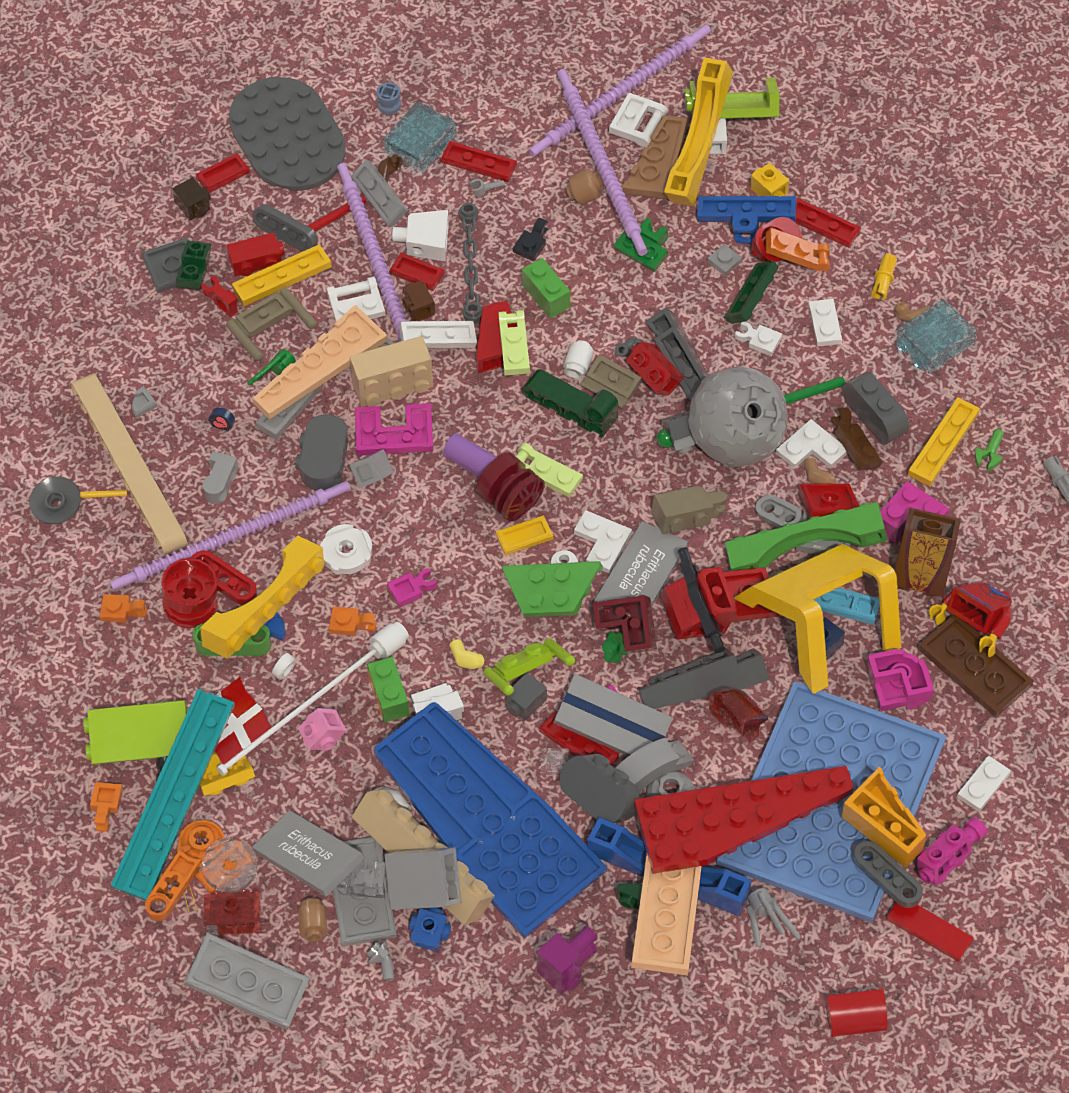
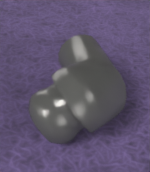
M631 337L623 344L617 345L616 353L619 356L629 357L632 348L644 341L637 339V337Z

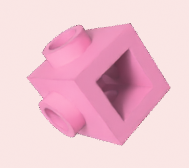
M317 708L298 727L303 737V742L309 750H330L336 745V741L347 731L335 709Z

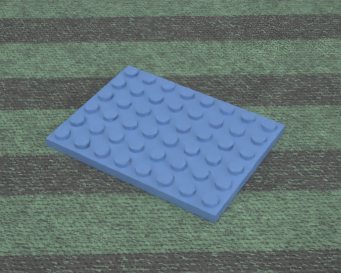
M794 681L751 781L847 766L854 787V793L880 766L886 780L891 787L895 788L899 799L905 808L908 807L915 818L947 735L824 691L813 694L807 685ZM850 796L827 807L817 808L811 811L809 816L803 819L799 817L789 822L788 826L752 843L750 841L739 846L737 851L729 855L725 853L717 859L718 866L873 923L885 893L854 862L856 846L863 841L871 840L842 818L844 802ZM870 856L863 857L866 861L872 860ZM884 874L883 877L885 879H890L891 875Z

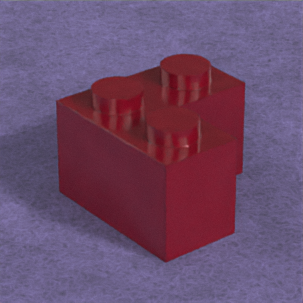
M640 595L593 603L596 629L600 631L623 629L626 652L639 653L657 650L650 597Z

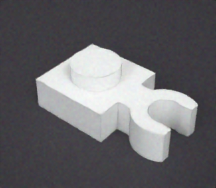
M741 322L740 328L746 330V333L735 332V339L742 342L750 341L749 348L771 357L782 339V333L759 325L757 330H755L747 322Z

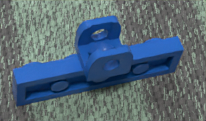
M699 196L697 220L698 222H732L736 243L752 244L753 237L757 229H759V222H770L779 217H786L796 222L797 199L796 196ZM742 233L751 234L748 238H744L741 236Z

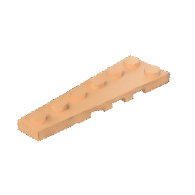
M356 305L353 306L334 323L333 329L327 334H322L318 338V342L311 349L307 348L298 361L287 366L279 376L275 377L253 398L254 405L270 420L350 366L349 356L376 349L387 342V334Z

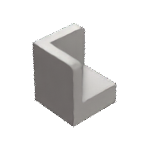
M384 449L367 455L349 465L359 488L380 481L393 473Z

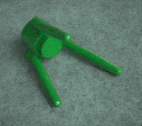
M281 349L247 384L252 385L270 369L275 374L280 375L287 366L296 362L295 357L288 350Z

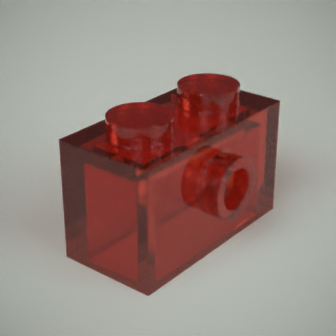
M246 889L238 893L215 891L211 894H205V932L211 935L262 933V902L260 892Z

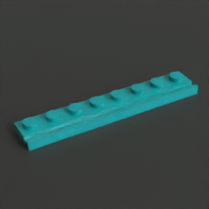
M197 689L110 885L111 888L146 901L156 886L233 711L234 702Z

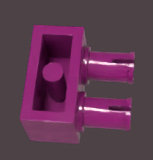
M584 926L570 941H566L556 933L537 951L538 974L561 995L567 989L572 991L581 982V965L593 953L597 952V947L593 943L597 940L594 931L588 926Z

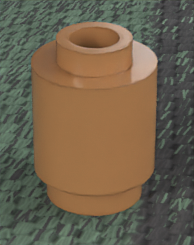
M310 898L303 900L298 909L300 936L309 942L320 941L328 933L326 908L319 899Z

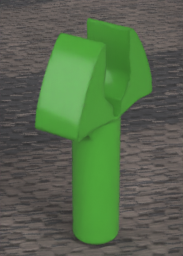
M994 430L986 449L976 448L975 462L978 468L982 459L987 458V456L990 457L989 460L991 461L987 472L1001 464L1003 457L998 456L996 451L1004 435L1002 430Z

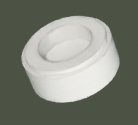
M289 653L284 654L274 666L272 675L279 680L284 679L294 668L296 658Z

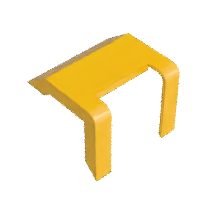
M843 544L760 582L733 598L752 608L760 604L795 621L799 672L813 694L829 687L823 612L820 605L813 599L863 576V572L874 576L878 582L883 652L901 648L898 588L895 571L890 565Z

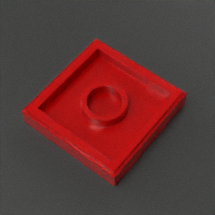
M849 483L800 484L799 494L809 518L823 517L833 514L838 510H849L859 507Z

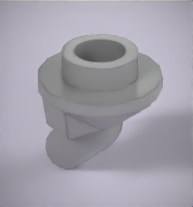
M385 940L381 944L376 941L366 954L370 957L367 961L368 964L381 963L384 981L394 979L391 957L388 955L389 952Z

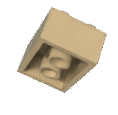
M423 336L349 356L352 384L361 407L367 405L370 407L376 406L381 401L391 398L394 400L401 399L406 394L413 392L422 393L433 387L432 359Z

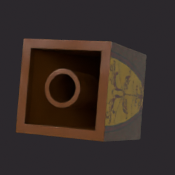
M909 507L894 570L899 589L920 591L931 597H943L961 519Z

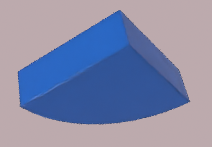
M276 612L274 617L264 625L269 629L270 637L284 641L286 634L285 624L279 613Z

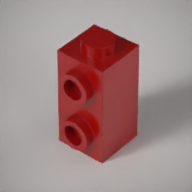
M274 232L226 244L228 258L235 277L240 275L249 276L255 271L270 267L281 262V256L285 255L282 241L277 242Z
M638 343L632 348L631 354L626 359L628 364L656 394L670 395L684 378L678 369L652 343Z

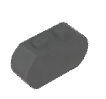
M864 372L843 385V395L847 405L882 445H886L908 432L909 422L904 409L873 373Z
M323 414L312 418L307 422L305 433L300 435L302 453L297 454L296 469L300 470L302 482L308 488L315 491L318 489H328L340 484L342 481L349 441L348 428L346 423L335 415Z
M600 754L570 758L564 764L560 774L562 791L596 820L600 817L612 823L627 821L635 815L634 799H639V792L637 786L629 780V776L626 773L616 770L609 764L610 761Z

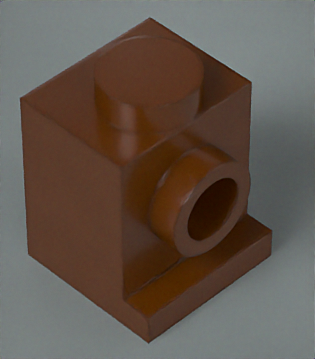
M423 280L404 286L403 293L405 297L402 298V302L406 311H410L411 321H421L435 315V302Z

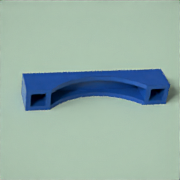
M599 817L587 840V848L592 850L600 860L644 877L647 856L644 842L626 828ZM701 866L697 900L740 917L750 895L752 879L727 869Z

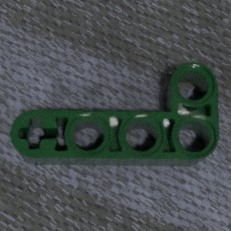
M537 369L522 387V393L526 398L548 410L551 408L557 411L556 414L569 421L577 422L578 426L589 432L593 431L599 434L598 437L600 438L605 436L618 419V400L607 390H600L595 397H592L541 369Z

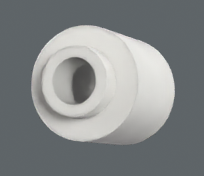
M579 340L570 344L563 364L566 376L582 379L583 375L587 374L594 354V350L589 343Z

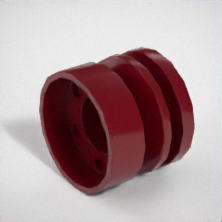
M505 452L495 458L484 469L477 481L476 493L490 505H495V509L511 522L518 520L535 506L543 493L545 481L530 468L526 469V465L513 453Z

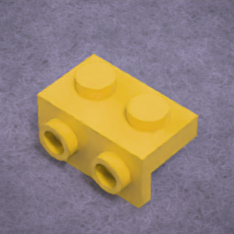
M214 752L199 788L204 796L217 795L230 786L246 784L249 779L255 777V774L245 755L227 769L228 772L222 776L217 770V766L221 762L216 752Z

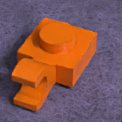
M103 594L99 618L101 621L127 623L128 616L146 618L148 608L145 607L146 601L142 599H135L131 602L129 595Z
M333 607L329 633L356 636L357 629L375 631L377 624L375 614L363 613L360 615L359 609Z
M95 782L90 808L91 811H97L94 819V824H97L96 831L107 832L110 813L118 814L123 793L121 784Z

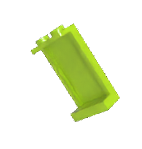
M775 77L766 78V88L763 92L727 93L720 118L779 117V90ZM689 81V88L685 89V103L687 111H691L693 117L696 87L694 81Z
M186 701L87 710L88 717L83 718L85 734L89 733L90 744H86L87 760H91L94 766H100V764L157 759L168 756L188 712Z

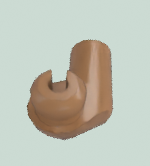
M905 302L897 303L895 306L896 317L911 324L933 316L929 305L917 310L909 309V305Z
M808 458L804 461L807 478L811 484L836 483V478L833 474L818 469L815 458Z

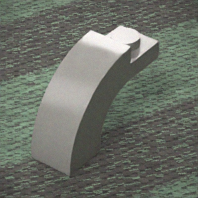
M662 738L640 748L623 760L615 769L626 773L629 776V780L637 786L640 794L656 778L668 772L687 768L694 759L679 740L668 742L666 738Z

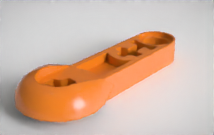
M197 820L188 824L181 831L178 839L177 854L146 899L145 909L151 920H165L171 914L201 866L216 859L221 854L225 844V837L222 829L217 824L208 820ZM201 836L206 837V844L202 842V845H197L198 837L202 839ZM176 880L178 887L173 886L168 892L167 883H173ZM156 901H161L166 905L165 909L160 913H155L150 909L151 905Z

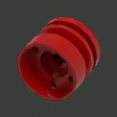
M194 558L180 559L170 564L164 571L161 581L164 614L170 622L179 627L195 628L200 624H204L216 613L218 605L215 571L209 564Z

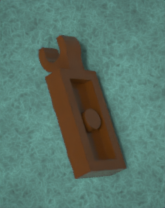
M847 407L838 408L841 417L834 416L831 418L833 425L837 427L835 434L858 470H871L880 467L883 461L860 426L852 424L850 410Z

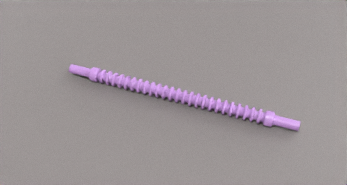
M705 24L690 36L685 35L675 45H671L665 52H661V55H657L656 59H651V62H647L646 66H641V69H637L635 73H631L625 80H621L620 84L617 83L615 87H611L610 91L608 90L605 94H601L600 98L595 99V102L591 101L590 105L585 106L590 120L591 117L595 118L596 114H600L601 110L604 111L606 106L610 107L611 103L614 104L616 99L620 100L621 96L626 95V92L630 93L631 89L636 88V85L640 86L641 81L645 82L646 78L650 79L651 74L655 75L656 71L660 72L661 67L665 68L666 64L670 65L671 60L675 61L676 57H681V53L685 54L686 50L690 51L694 48L696 42L711 32L710 27ZM570 116V120L566 119L565 124L560 123L559 127L556 126L554 130L547 132L545 138L528 149L530 155L535 157L550 145L555 146L558 144L560 139L565 138V135L569 136L570 131L574 132L575 128L579 129L574 116Z
M341 163L337 166L343 182V193L346 195V200L352 211V216L356 222L364 249L367 250L366 254L369 261H371L370 265L373 267V272H375L374 275L377 278V283H379L385 305L388 306L389 316L392 317L393 327L396 329L399 342H401L399 325L400 322H407L408 320L404 314V309L401 308L402 304L399 302L400 298L397 297L398 294L395 291L387 264L384 263L383 253L380 252L381 248L378 246V241H376L377 238L374 235V230H372V225L368 219L357 184L352 181L347 165Z
M344 481L325 490L318 489L314 491V495L309 493L307 498L302 496L300 501L295 499L293 504L288 502V506L281 505L279 510L274 508V512L268 511L267 515L262 513L260 518L255 516L253 521L248 519L246 524L241 522L239 527L234 525V529L227 528L225 533L220 531L218 536L217 534H213V538L208 536L206 541L201 539L199 544L194 542L192 547L187 545L185 550L180 548L178 553L173 551V555L169 556V554H166L164 559L159 557L157 562L152 560L150 565L148 563H145V567L139 565L133 568V572L109 581L111 588L115 591L136 581L141 583L146 581L148 576L153 578L154 573L160 575V571H165L170 564L180 559L191 558L198 551L211 550L214 552L215 547L221 549L222 544L228 546L229 541L235 543L236 538L242 540V536L248 537L250 532L255 534V530L262 531V527L269 528V524L275 526L276 521L282 523L283 518L289 520L290 515L295 517L297 512L302 514L304 509L309 511V507L316 508L317 504L322 506L328 502V499L351 490L348 481Z

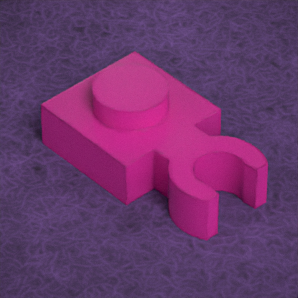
M424 569L415 578L410 572L387 582V588L400 608L421 599L422 590H434L437 587V581L435 579L429 582L425 581L426 578L431 577L430 569Z

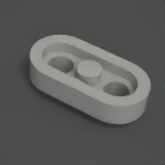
M775 495L763 496L756 503V511L759 518L776 528H781L789 523L796 524L804 521L801 510L797 506Z

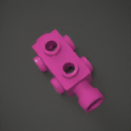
M972 817L964 824L963 830L953 824L947 831L941 832L936 841L928 849H923L917 858L920 878L934 886L943 883L947 879V875L956 866H961L964 863L965 858L972 852L971 845L975 841H980L987 834L988 831L983 822Z

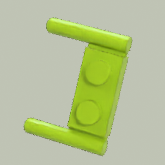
M548 638L544 644L541 642L533 643L526 646L523 651L503 657L500 662L494 664L495 668H485L483 674L505 695L509 696L514 692V689L508 681L554 660V655L568 666H572L575 663V658L552 638Z

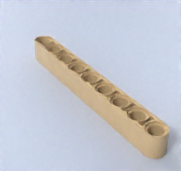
M93 373L72 382L71 387L74 395H78V402L84 413H88L89 422L94 431L99 433V440L105 451H109V458L116 470L119 469L123 484L126 489H130V496L136 507H140L141 516L147 527H151L152 536L158 547H162L163 556L186 547L188 542L182 528L96 374Z

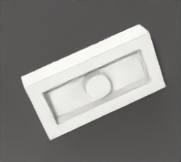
M834 300L809 301L808 307L817 347L842 344Z
M988 756L959 791L957 798L980 812L1010 775L1011 770Z

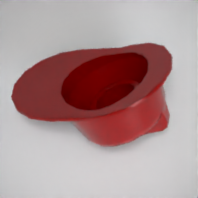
M786 217L775 218L757 229L752 241V256H757L765 262L783 260L766 253V232L770 228L802 239L799 226L793 220Z

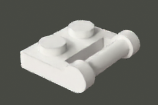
M628 93L609 126V133L636 142L637 145L647 148L652 134L661 118L667 114L668 109L663 104ZM647 111L653 113L644 131H637Z
M374 276L367 278V281L334 288V286L326 288L336 322L355 305L370 319L386 316ZM370 290L371 293L342 301L337 300L338 297Z

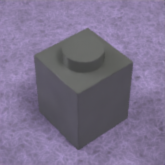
M527 672L512 686L514 692L509 696L505 695L508 712L514 717L520 716L526 721L547 701V688Z

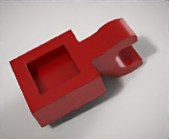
M212 276L210 279L211 284L214 286L207 287L205 284H201L202 293L213 299L214 304L231 318L238 312L237 297L232 291H226L220 285L219 279Z

